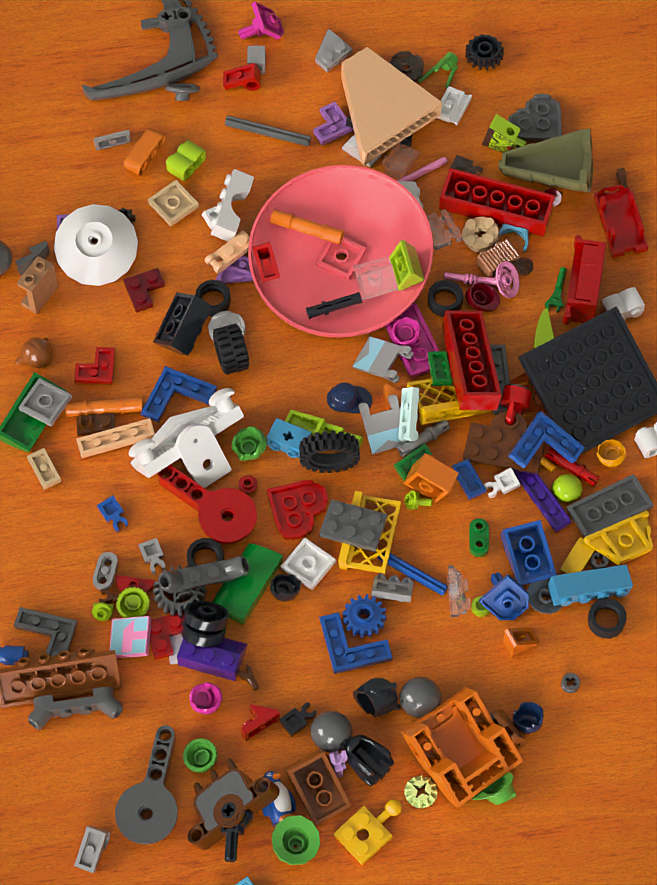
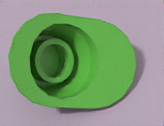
M510 772L506 773L471 799H487L493 804L499 805L514 798L516 791L512 785L513 774Z

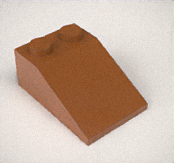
M321 749L284 768L315 826L352 807L327 756Z

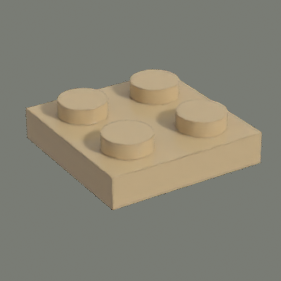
M177 180L148 199V204L170 227L199 207V203Z

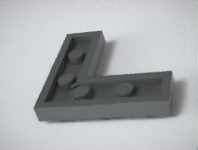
M20 607L14 627L50 636L51 639L46 654L56 656L61 651H69L78 623L76 620Z

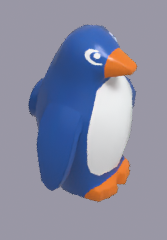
M268 771L263 777L275 783L279 787L280 792L277 799L263 808L262 811L265 816L268 817L269 815L272 826H275L286 817L295 816L292 812L296 809V802L291 792L280 781L281 773Z

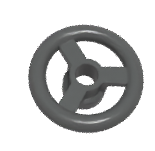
M187 83L167 84L165 89L175 93V100L188 101L190 100L189 93L199 92L200 86Z

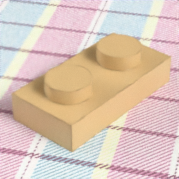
M45 448L27 456L44 490L61 482V478Z

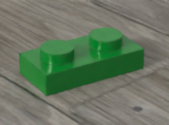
M426 444L393 465L403 481H405L412 465L425 453L433 455Z

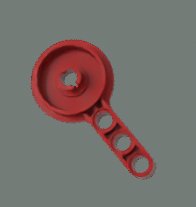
M168 465L158 472V481L162 487L199 512V524L209 538L221 544H234L242 541L253 531L257 521V510L253 500L246 493L233 488L208 491L172 465ZM164 474H170V475H171V476L168 477V478L163 477ZM181 484L186 485L185 488H178ZM200 495L201 498L194 499L193 496ZM228 516L232 517V519L230 521H226L223 519V517L225 518Z

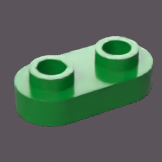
M477 518L471 521L469 525V551L475 557H483L489 550V525L484 519ZM480 525L482 529H477L476 526ZM481 543L483 546L478 547L476 544Z

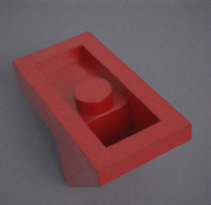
M267 242L253 246L252 249L262 282L280 278L271 243Z
M250 704V712L255 719L247 720L242 725L243 727H241V735L245 741L278 722L280 719L279 711Z

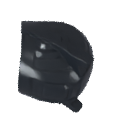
M370 679L353 692L354 699L367 714H371L374 717L387 714L392 710L401 709V705L397 702L398 695L395 689L397 684L395 682L391 683L387 679Z

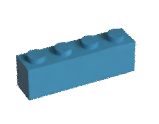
M627 565L555 575L551 577L547 584L554 606H568L575 602L587 603L590 600H601L613 596L621 598L628 595L633 587Z

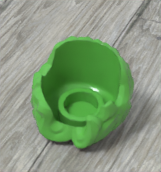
M249 426L241 429L233 437L231 448L238 455L239 460H255L266 450L267 438L261 430Z

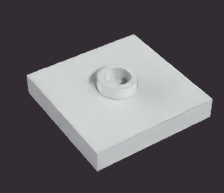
M304 538L281 565V569L289 575L293 574L296 580H301L303 585L313 590L336 563V559Z

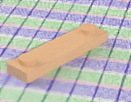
M149 418L80 437L76 440L81 458L132 445L144 439H152L155 432Z

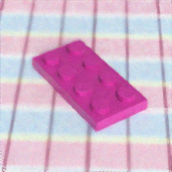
M413 303L400 317L385 326L393 344L405 346L395 341L392 335L393 325L405 317L417 320L420 325L421 334L419 339L414 344L408 345L411 347V352L414 353L412 358L407 359L399 354L410 379L429 373L428 352L439 351L416 303Z

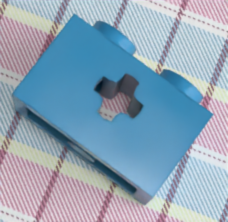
M276 418L267 435V446L272 450L285 452L292 458H300V441H303L304 437L308 438L311 432Z

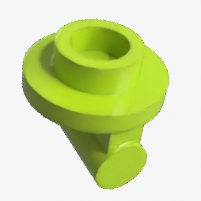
M94 602L93 616L99 621L108 620L114 611V604Z

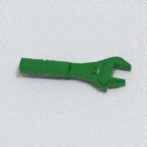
M561 267L559 270L554 293L545 302V308H548V312L549 306L557 307L556 313L560 311L561 307H564L561 300V290L567 273V269Z

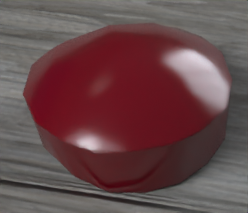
M477 282L466 290V301L476 310L490 312L496 310L500 304V297L497 291L486 283Z

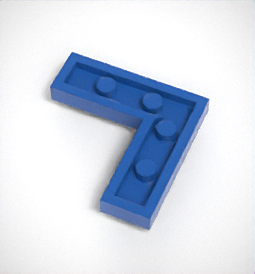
M165 366L141 411V416L159 423L174 392L209 405V399L217 391V386Z
M540 411L508 457L524 468L530 462L542 442L545 441L570 463H574L585 447Z
M339 612L319 617L334 674L392 661V654L387 639L348 648Z

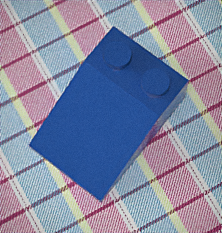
M541 520L502 530L500 536L516 581L520 586L550 579L552 576L557 575Z

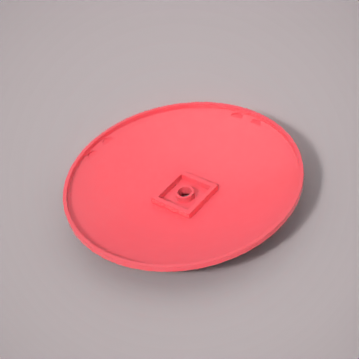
M326 166L293 178L280 187L267 200L260 210L251 231L248 249L249 267L252 279L261 298L286 323L318 336H358L390 324L416 301L428 280L432 266V232L426 214L419 202L403 185L393 178L376 170L360 166ZM274 209L286 213H293L297 217L309 219L322 225L327 224L328 226L344 230L342 243L336 244L327 240H320V237L304 234L294 229L288 230L285 227L270 223L271 215ZM405 240L415 247L425 280L402 291H398L389 257L399 242ZM270 242L280 278L262 282L252 247ZM344 253L347 257L344 260H338L337 255ZM360 292L362 303L330 312L326 316L323 314L311 319L308 318L306 307L321 304V301L328 302Z

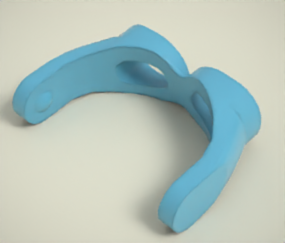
M503 224L499 230V238L503 234L516 232L524 239L525 246L523 247V252H526L529 243V231L524 228Z

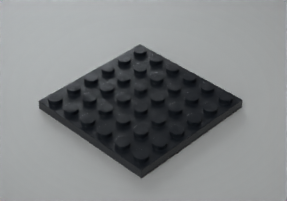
M617 306L518 357L550 419L585 447L582 453L657 414V381Z

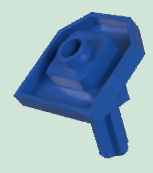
M499 572L491 575V581L494 586L479 599V602L499 620H515L528 609V592L508 574L504 578Z

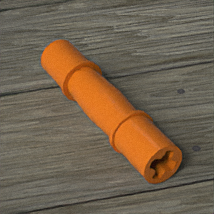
M274 209L271 215L270 223L285 227L288 230L294 229L304 234L320 237V240H327L336 244L342 243L344 230L328 226L327 224L322 225L309 219L297 217L293 213L290 214Z
M121 397V399L69 402L66 406V416L78 417L106 413L124 414L141 412L143 401L142 397Z

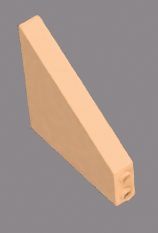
M368 47L342 62L341 78L363 165H366L441 116L442 102Z

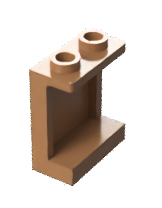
M39 256L17 282V285L25 289L27 293L21 301V305L35 314H38L58 288L54 265Z

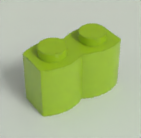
M189 140L180 144L177 152L170 155L166 161L167 171L182 181H186L195 169L200 167L205 161L206 150Z

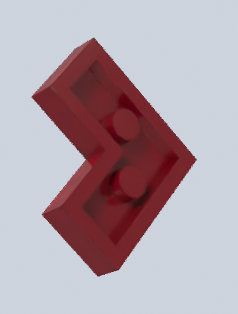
M158 268L123 279L136 313L152 308L153 302L148 292L165 286Z

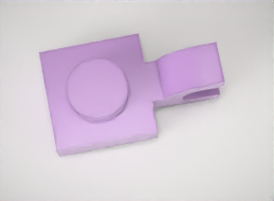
M346 750L341 751V754L338 751L331 752L329 756L332 768L337 778L343 777V769H346L345 761L348 759Z

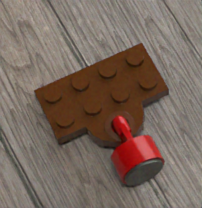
M516 384L504 386L500 403L508 408L507 411L493 418L490 426L471 422L462 458L463 461L469 459L470 462L505 469L512 468V470L538 475L545 441L542 442L530 462L524 468L508 457L528 428L521 414L522 411L529 408L532 396L530 389Z

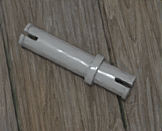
M446 420L440 421L432 427L428 426L425 428V431L419 434L416 441H408L397 448L400 451V456L405 458L429 441H435L437 436L450 429V426H447L449 423Z

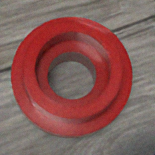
M246 475L240 478L238 487L240 491L251 494L256 491L258 483L255 477ZM251 482V485L246 486L245 483Z

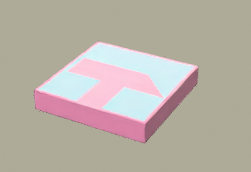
M150 616L112 619L109 651L115 650L116 658L148 656L152 618Z

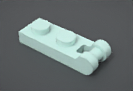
M402 388L398 438L401 442L416 441L419 437L416 431L419 388Z

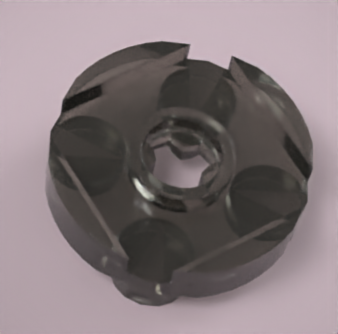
M409 51L398 52L389 62L414 82L422 77L424 63L417 54L415 56ZM406 65L407 67H411V68H409L408 70H405V69H403V66Z

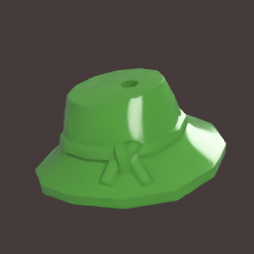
M301 815L286 817L277 823L271 835L274 852L281 861L290 865L307 863L316 856L320 846L319 831L312 821Z

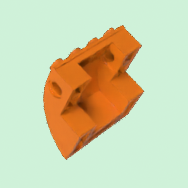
M467 687L401 731L427 775L457 808L523 762L506 729L493 722L478 693Z

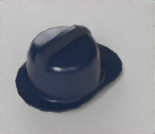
M343 382L328 392L327 403L334 411L358 414L360 413L359 404L367 403L368 407H371L372 396L365 388Z

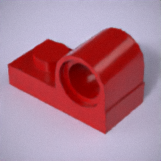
M255 63L224 71L223 87L228 90L243 86L249 91H256L261 86V70Z

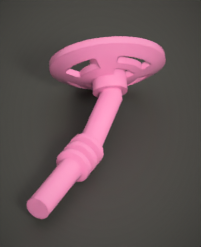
M503 261L498 265L496 278L477 277L476 274L473 276L472 274L468 275V273L463 275L444 272L443 279L460 281L469 285L477 282L497 285L501 294L506 298H513L519 290L517 270L509 261ZM512 279H513V287H512V289H511V288H510V284L512 283Z

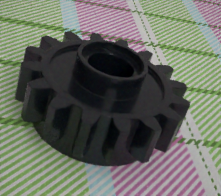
M481 34L480 36H474L473 40H469V45H466L465 58H468L467 62L472 63L473 68L479 66V70H481L482 67H485L486 71H488L490 66L495 69V64L500 65L501 60H503L504 47H501L502 42H498L496 37Z

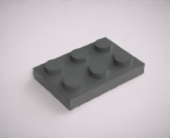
M331 499L319 535L323 538L376 552L388 515Z

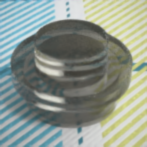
M526 257L519 258L516 263L518 273L522 276L529 275L533 270V262Z

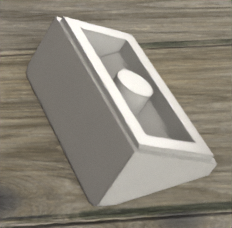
M129 130L94 138L93 142L96 150L131 142Z

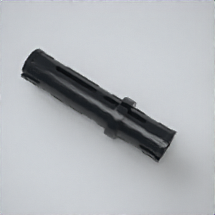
M360 292L328 302L321 301V304L306 307V312L309 319L323 314L326 316L330 312L362 303Z

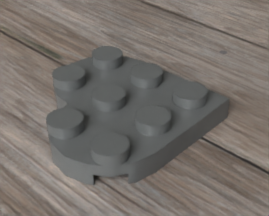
M536 94L534 98L526 102L525 108L518 109L516 113L509 116L508 121L520 128L517 137L526 142H541L553 137L562 136L561 107L559 102L551 98V95Z

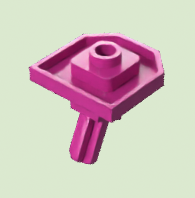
M256 1L253 2L252 7L256 18L252 20V25L239 30L240 38L245 39L255 34L260 37L267 34L278 40L284 34L279 17L272 9Z

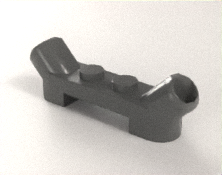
M237 556L228 560L174 571H163L158 578L159 585L162 590L168 593H178L186 589L220 582L227 583L247 575L249 564L245 557Z
M111 687L93 688V696L57 702H54L53 695H45L33 699L34 710L28 716V722L34 728L41 730L52 717L67 718L72 714L78 713L87 715L92 713V711L98 710L111 719H115L121 714L123 704L115 699L114 689Z

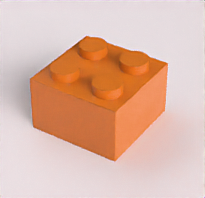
M425 453L412 465L403 484L423 496L433 499L437 503L450 492L459 473L452 466L443 464L435 456Z

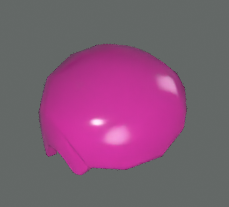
M405 317L393 325L392 335L395 341L401 345H412L420 337L421 328L417 320Z

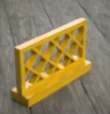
M431 379L408 382L407 388L420 387L425 390L423 394L419 393L418 402L419 420L422 425L492 412V410H460L458 400L455 398L457 396L455 387L452 385L442 386L441 391L431 387ZM446 388L455 393L453 396H450L443 392ZM427 392L437 395L436 399L434 400L426 396ZM441 397L449 402L441 403L438 400ZM424 400L432 405L422 406L421 402Z
M355 491L352 505L365 508L366 502L375 503L377 508L373 511H381L384 514L386 513L383 509L387 506H394L396 509L387 518L391 529L382 533L380 539L384 538L387 542V547L382 550L377 548V553L368 558L363 552L365 549L357 547L355 551L356 546L342 543L338 560L339 568L344 570L354 568L385 574L400 513L401 501L365 496L363 492ZM359 553L365 558L361 563L352 562L353 557ZM380 556L383 560L382 567L374 566L371 561Z

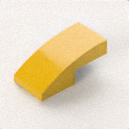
M580 537L560 570L566 574L583 571L596 550L585 544L584 539Z

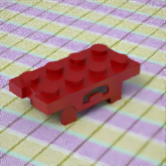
M616 185L604 187L598 193H594L595 204L611 257L624 256L625 252L633 251L635 254L647 252L648 245L644 236L645 229L630 187Z

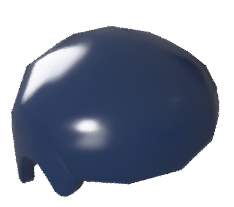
M534 702L521 703L517 711L514 710L512 721L517 730L526 734L538 731L542 727L544 720L542 707Z

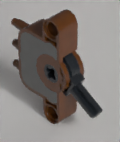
M228 758L226 763L229 770L220 777L216 771L212 770L210 772L212 782L205 788H202L198 782L194 783L193 786L196 792L194 808L201 821L189 830L187 838L190 843L199 849L207 850L226 836L225 861L233 863L237 860L238 835H243L244 831L250 826L254 813L257 814L277 799L280 790L275 783L266 777H260L253 782L248 775L237 768L231 758Z

